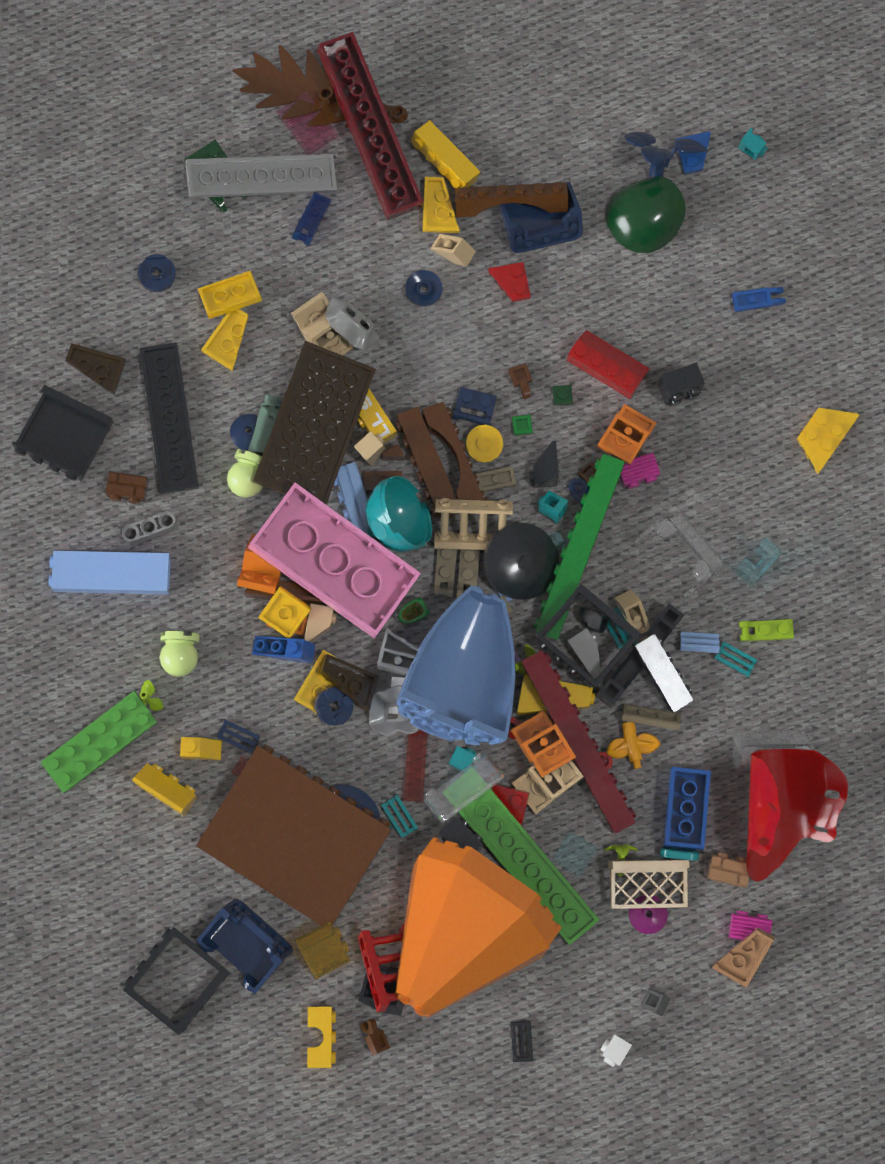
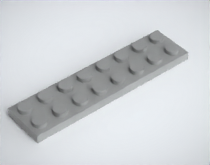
M333 154L186 159L185 161L189 198L337 191Z

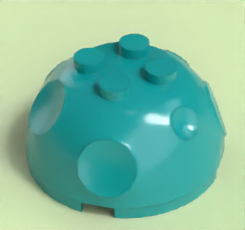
M401 476L384 479L374 488L367 500L365 509L368 535L372 538L375 537L385 548L403 553L426 546L425 543L430 541L432 536V521L426 502H420L415 494L419 491L409 480Z

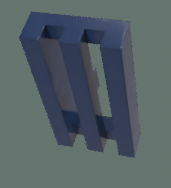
M224 720L217 738L252 754L260 736ZM226 727L234 728L255 739L254 741L226 729ZM223 733H227L250 744L251 748L223 736Z

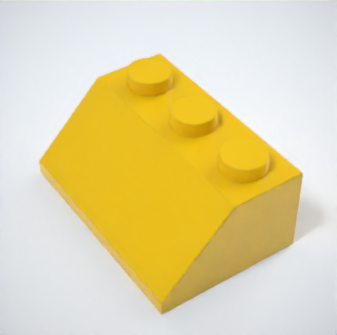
M147 763L135 775L132 781L185 816L197 799V795L194 794L196 790L187 784L183 787L178 783V778L172 774H169V776L162 773L163 769L157 764L153 763L151 766Z

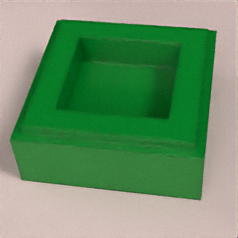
M531 415L512 417L514 436L533 434Z

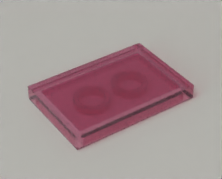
M308 92L296 98L316 104ZM297 101L287 104L279 109L277 114L307 155H311L339 136L331 124L316 127L307 126L321 110L283 120L282 116Z

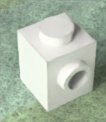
M613 1035L610 1041L606 1040L600 1049L603 1051L601 1056L605 1058L603 1061L612 1067L615 1064L620 1066L632 1045Z

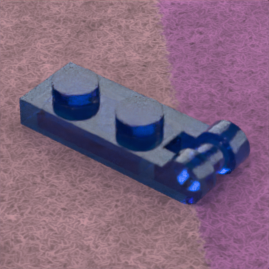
M316 192L313 193L292 235V239L296 241L301 240L305 245L310 246L331 204V199ZM303 229L309 231L307 235L302 233Z

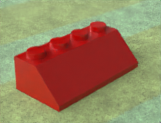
M588 330L578 338L568 353L566 360L628 399L632 398L650 370L647 366Z

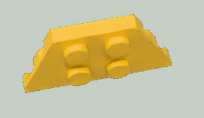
M818 408L797 437L800 446L803 447L816 473L819 474L859 417V414Z

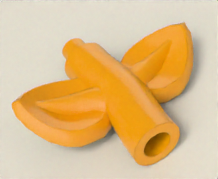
M623 723V738L613 739L607 747V754L615 759H623L628 755L629 762H633L634 769L642 768L640 762L643 760L642 754H649L655 751L661 743L650 733L644 732L637 735L635 723Z

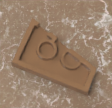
M757 927L719 959L712 968L747 988L775 937Z

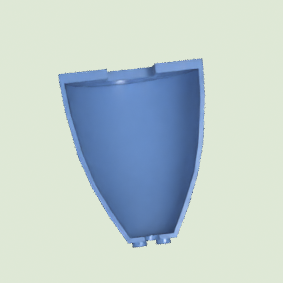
M470 586L438 618L422 641L398 695L396 703L399 707L398 712L402 717L411 719L410 724L431 735L453 742L455 739L465 740L466 744L480 745L481 742H489L490 745H494L507 740L515 686V654L505 600L500 599L496 594L485 595L480 587Z

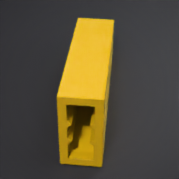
M524 674L516 715L539 714L544 710L548 713L528 675ZM559 681L562 688L566 686L571 695L568 699L572 705L576 704L578 710L588 709L590 704H594L595 693H592L593 687L589 688L588 686Z

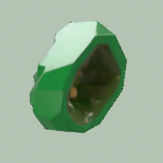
M419 597L403 606L398 612L397 618L401 623L411 625L430 616V612L422 598Z

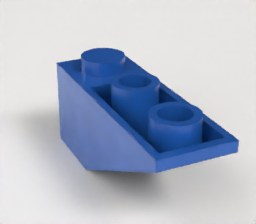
M255 636L252 655L312 664L316 645L304 639Z

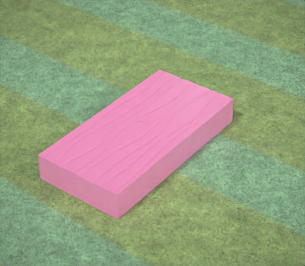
M297 483L293 484L248 547L373 638L377 636L421 574Z

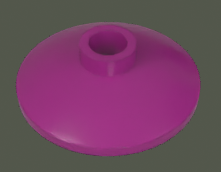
M642 895L634 901L637 904H641L646 897ZM656 896L652 897L655 903L662 902L660 898ZM629 908L631 925L643 934H654L660 931L668 919L667 908ZM647 910L652 912L651 918L646 917L645 912Z

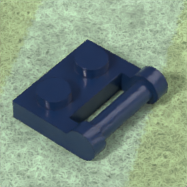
M460 387L452 419H462L490 426L497 396ZM461 407L486 413V418L461 412Z

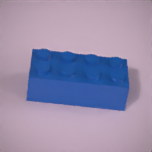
M680 767L670 768L663 847L696 851L704 850L711 771Z

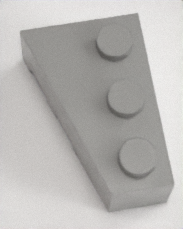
M386 628L377 662V669L406 676L419 648Z

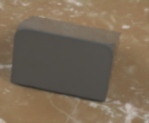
M649 988L641 1007L663 1016L670 998Z

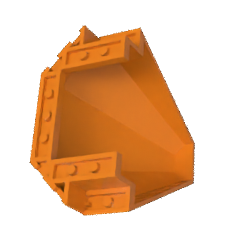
M433 837L412 867L395 995L398 996V1000L403 1004L411 1005L420 1016L425 1015L428 1018L541 959L562 927L552 920L553 914L547 906L540 904L541 897L535 891L472 847L465 846L463 849L457 843L450 841L443 843L438 838Z

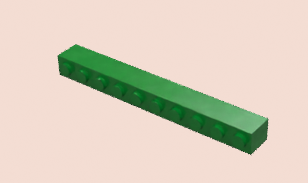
M603 454L602 458H597L594 466L597 471L595 476L591 475L587 485L590 487L588 494L584 493L581 500L583 508L576 513L574 522H577L575 529H570L567 537L570 542L568 547L564 546L560 556L563 558L561 565L557 564L554 571L556 579L554 583L550 582L547 593H550L548 600H543L540 611H543L541 618H537L533 628L536 629L535 633L537 635L578 588L625 461ZM569 610L545 638L558 642Z

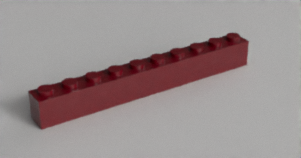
M541 650L520 661L553 723L557 724L575 754L576 758L574 761L584 776L586 784L613 833L617 834L635 824L634 818H636V814L632 807L628 808L624 801L627 798L622 789L618 791L615 785L618 782L614 774H609L606 769L608 763L603 755L599 756L596 750L599 747L595 739H590L587 732L590 730L585 721H580L578 717L580 712L576 704L572 705L568 698L571 695L566 686L562 688L559 682L561 677L556 669L553 670L550 666L552 660L547 652L543 653Z

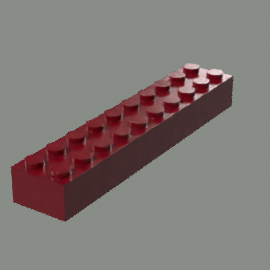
M354 32L320 43L317 50L387 221L422 208L423 199Z

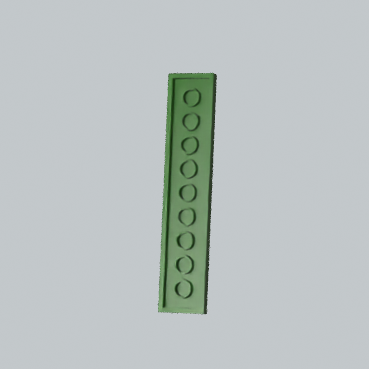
M474 768L443 793L471 828L483 838V842L510 875L541 897L540 904L547 906L553 914L552 920L560 924L562 928L559 933L569 945L600 920Z

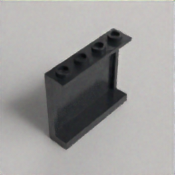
M44 385L39 402L16 442L13 441L12 445L16 453L22 456L27 454L32 457L34 462L41 465L44 462L49 465L48 468L57 473L62 471L66 473L65 476L73 481H76V479L82 481L114 423L113 419Z

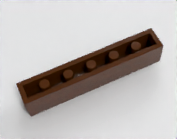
M418 407L397 414L395 425L398 432L402 431L404 435L402 442L405 449L409 448L412 454L409 456L412 465L417 466L419 471L416 473L420 483L425 485L426 489L423 490L427 501L431 500L433 504L430 507L434 518L438 517L439 521H441V513L435 512L436 499L448 498L450 500H457L420 410ZM449 513V518L460 513Z

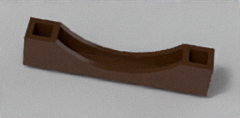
M567 182L455 188L456 218L475 217L490 207L506 203L530 204L540 207L549 213L568 212Z
M444 402L423 408L422 416L429 433L442 440L457 460L460 471V481L456 492L457 500L487 501L484 491H480L478 487L480 482L477 474H473L471 470L473 467L471 459L466 457L464 453L466 451L463 440L459 441L457 436L459 434L456 423L452 424L450 419L452 417L450 408L446 407Z

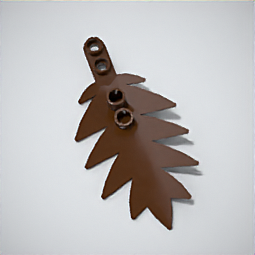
M282 45L278 46L282 73L271 62L257 53H253L257 68L244 67L232 70L240 78L249 82L248 85L239 89L240 92L254 94L273 93L257 104V109L296 102L282 116L283 120L321 110L307 124L308 127L325 126L346 121L326 73L310 50L306 51V77ZM383 103L391 123L399 124L407 119L408 112L404 107Z

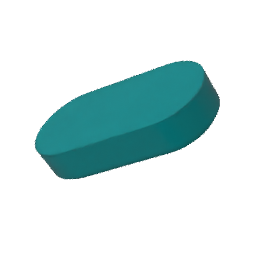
M660 848L661 857L699 860V852L695 850Z

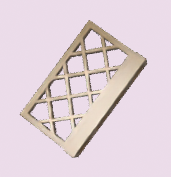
M608 860L611 909L688 907L687 868H689V860ZM639 872L646 877L640 885L632 879ZM656 872H660L665 877L659 885L651 879ZM675 872H682V880L676 885L670 877ZM615 873H623L627 877L621 886L615 882ZM629 881L637 887L630 896L623 890ZM648 881L656 887L650 895L642 889ZM667 881L675 887L668 895L661 889ZM658 890L665 896L661 903H655L652 899ZM677 890L682 894V903H675L670 898ZM621 891L627 899L623 904H615V896ZM639 891L646 897L641 904H637L632 899Z

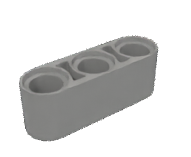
M168 511L125 526L122 536L127 544L136 545L174 531L177 527V520L173 513ZM167 518L173 520L169 526L163 525V521ZM154 525L155 528L152 532H146V526ZM134 531L137 533L135 538H127L129 532Z

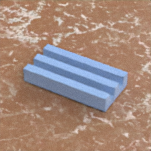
M680 633V651L719 653V634Z

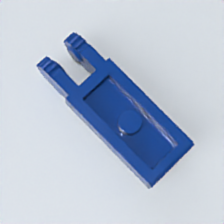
M766 287L732 293L735 313L785 304V298L771 299V295L783 293V287Z

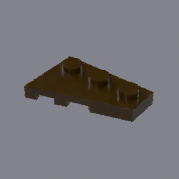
M73 343L70 345L65 360L66 363L113 395L116 393L126 363L125 358Z
M326 654L322 662L320 674L366 712L370 710L379 676Z

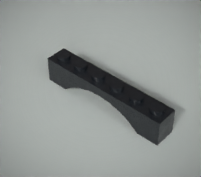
M669 603L643 637L653 633L659 635L664 642L682 620L684 614ZM634 650L631 651L597 694V697L611 708L644 668Z

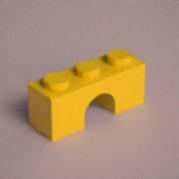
M308 1007V1027L319 1028L324 1038L318 1047H307V1068H332V1064H336V1052H332V1043H336V1031H332V1023H336V1011H332V1007Z

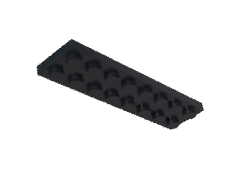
M175 342L140 348L161 494L199 489L178 344Z

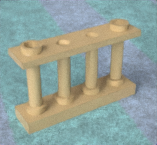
M436 499L435 512L441 513V532H435L434 548L485 550L489 540L494 535L486 533L487 514H499L498 530L506 526V515H513V501ZM449 513H460L459 533L448 532ZM468 513L480 514L479 533L467 532Z

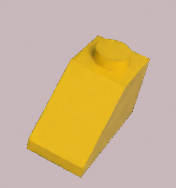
M181 737L180 757L182 759L221 760L222 741L199 737Z

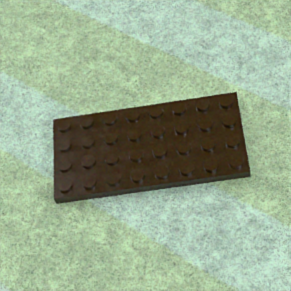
M305 341L253 483L284 495L287 494L294 483H297L327 505L376 369Z

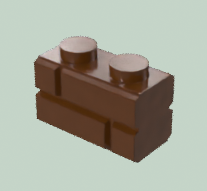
M110 471L106 495L110 497V500L121 502V499L129 500L131 504L145 502L149 484L148 477Z

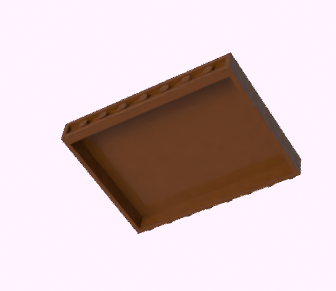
M266 744L264 746L258 745L196 847L327 930H330L393 827L390 826L391 822L381 817L378 819L373 816L374 812L364 806L362 809L356 805L357 801L349 796L345 798L340 795L341 791L334 786L329 788L324 785V780L314 775L311 777L308 775V770L300 765L295 767L290 763L291 760L282 754L279 757L273 753L274 749Z

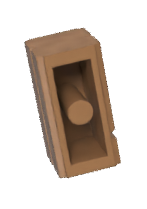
M717 852L716 855L711 856L706 879L746 888L749 880L746 866L747 859L736 857L733 860L729 859L727 854Z

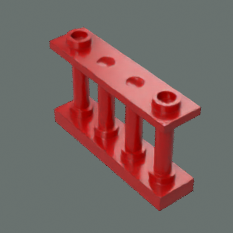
M405 924L401 926L398 934L374 938L371 936L370 930L361 931L358 937L377 1013L384 1012L391 1001L398 1000V996L395 993L386 992L384 987L387 982L397 981L398 972L384 975L380 972L379 966L384 963L400 961L401 952L379 956L378 954L376 955L374 948L376 945L402 942Z

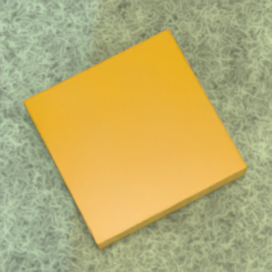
M280 586L258 618L286 638H291L312 607Z

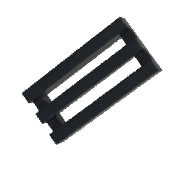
M531 1021L511 1022L513 1062L533 1061ZM523 1025H527L529 1054L527 1058H525ZM515 1026H519L521 1058H517Z

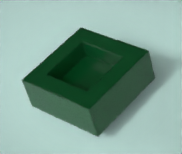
M572 385L553 386L554 406L573 405Z

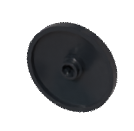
M528 523L510 524L498 530L489 540L484 553L485 573L493 588L505 597L516 600L535 598L548 589L550 582H553L555 579L554 571L558 564L557 550L550 536L541 528Z

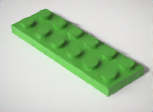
M133 691L41 761V764L65 794L157 724L158 721L137 693Z

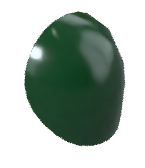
M663 176L649 177L634 182L620 190L609 201L606 208L608 228L613 237L626 249L636 253L654 252L666 246L678 233L685 218V200L675 183Z

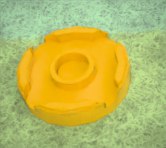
M489 425L475 427L470 431L466 439V448L470 456L476 461L484 463L496 459L502 452L504 445L500 432Z

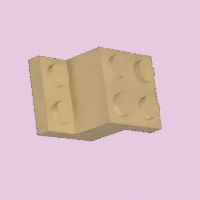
M322 292L291 313L306 341L340 355H344L354 348L330 326L326 318L329 301Z
M572 761L543 778L533 765L525 774L515 780L512 785L515 789L530 792L527 805L536 815L563 795L584 776Z

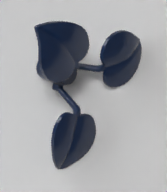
M631 132L624 135L625 140L629 144L642 147L641 153L650 165V177L663 176L665 167H668L670 160L677 150L683 153L707 152L706 147L692 139L676 140V146L672 152H669L666 149L652 146V144L656 143V139L648 133Z

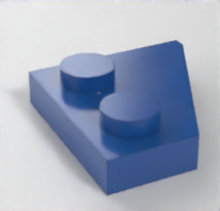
M708 131L677 138L676 140L692 139L701 143L707 149L711 133ZM678 150L684 175L703 170L706 151L683 153Z

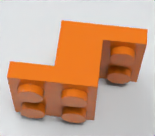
M624 404L620 412L615 415L597 447L613 457L625 461V464L630 466L657 423Z
M252 533L244 552L242 571L239 575L237 586L275 594L282 577V572L248 548L256 534Z
M545 710L511 729L513 736L530 764H534L542 778L576 758L557 724H552Z

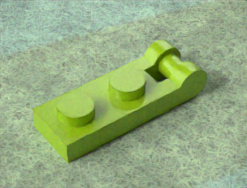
M792 619L739 622V628L742 632L740 642L794 639ZM749 628H754V635L749 634Z

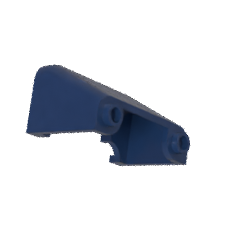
M567 182L568 212L549 213L540 207L525 203L519 205L518 203L499 205L508 241L514 253H523L576 240L582 236V211L570 182Z
M233 899L225 905L196 940L203 951L214 952L217 950L245 975L243 978L244 987L254 994L261 989L293 952V947L287 940L239 899Z

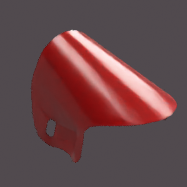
M765 749L751 753L746 866L749 877L756 882L765 880L774 870L778 869L801 839L809 837L823 842H831L837 835L836 825L838 816L848 798V782L840 768L818 751L808 749ZM827 790L838 791L840 796L837 799L825 797V792ZM814 826L824 827L828 830V833L817 831L814 829Z

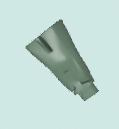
M265 396V401L262 403L258 414L255 430L248 449L249 452L262 457L281 406L279 404V397Z

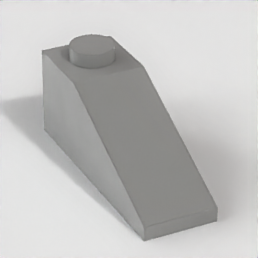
M586 628L569 639L566 644L584 671L596 679L601 673L598 644L596 643L598 639L592 631L589 632ZM603 681L597 686L598 691L603 687Z

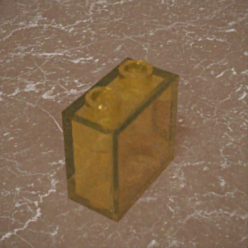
M330 921L295 939L315 980L351 961L347 954L350 950L345 940L340 941V938L343 936L338 926L334 928Z

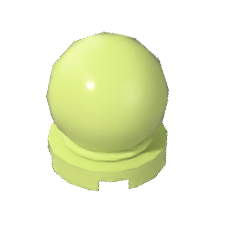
M238 449L234 456L238 462L232 465L228 471V487L237 496L252 497L263 488V486L253 483L261 456L249 451H245L242 454L241 450Z
M184 631L161 632L160 640L166 644L161 649L159 657L161 666L168 674L176 677L185 676L196 668L198 652L193 645L199 643V634L192 632V636L183 635Z

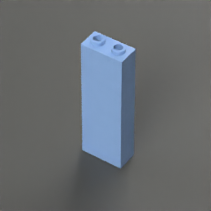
M53 551V556H50L49 563L50 568H52V575H49L48 582L49 587L54 592L169 594L171 563L169 553Z

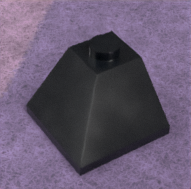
M556 441L550 443L534 464L533 471L529 472L530 483H534V488L557 487L559 472Z
M379 966L380 972L384 975L397 973L399 969ZM366 972L359 1002L376 1010ZM397 981L385 983V991L395 993ZM399 1000L391 1001L387 1009L381 1013L401 1016L404 1004Z

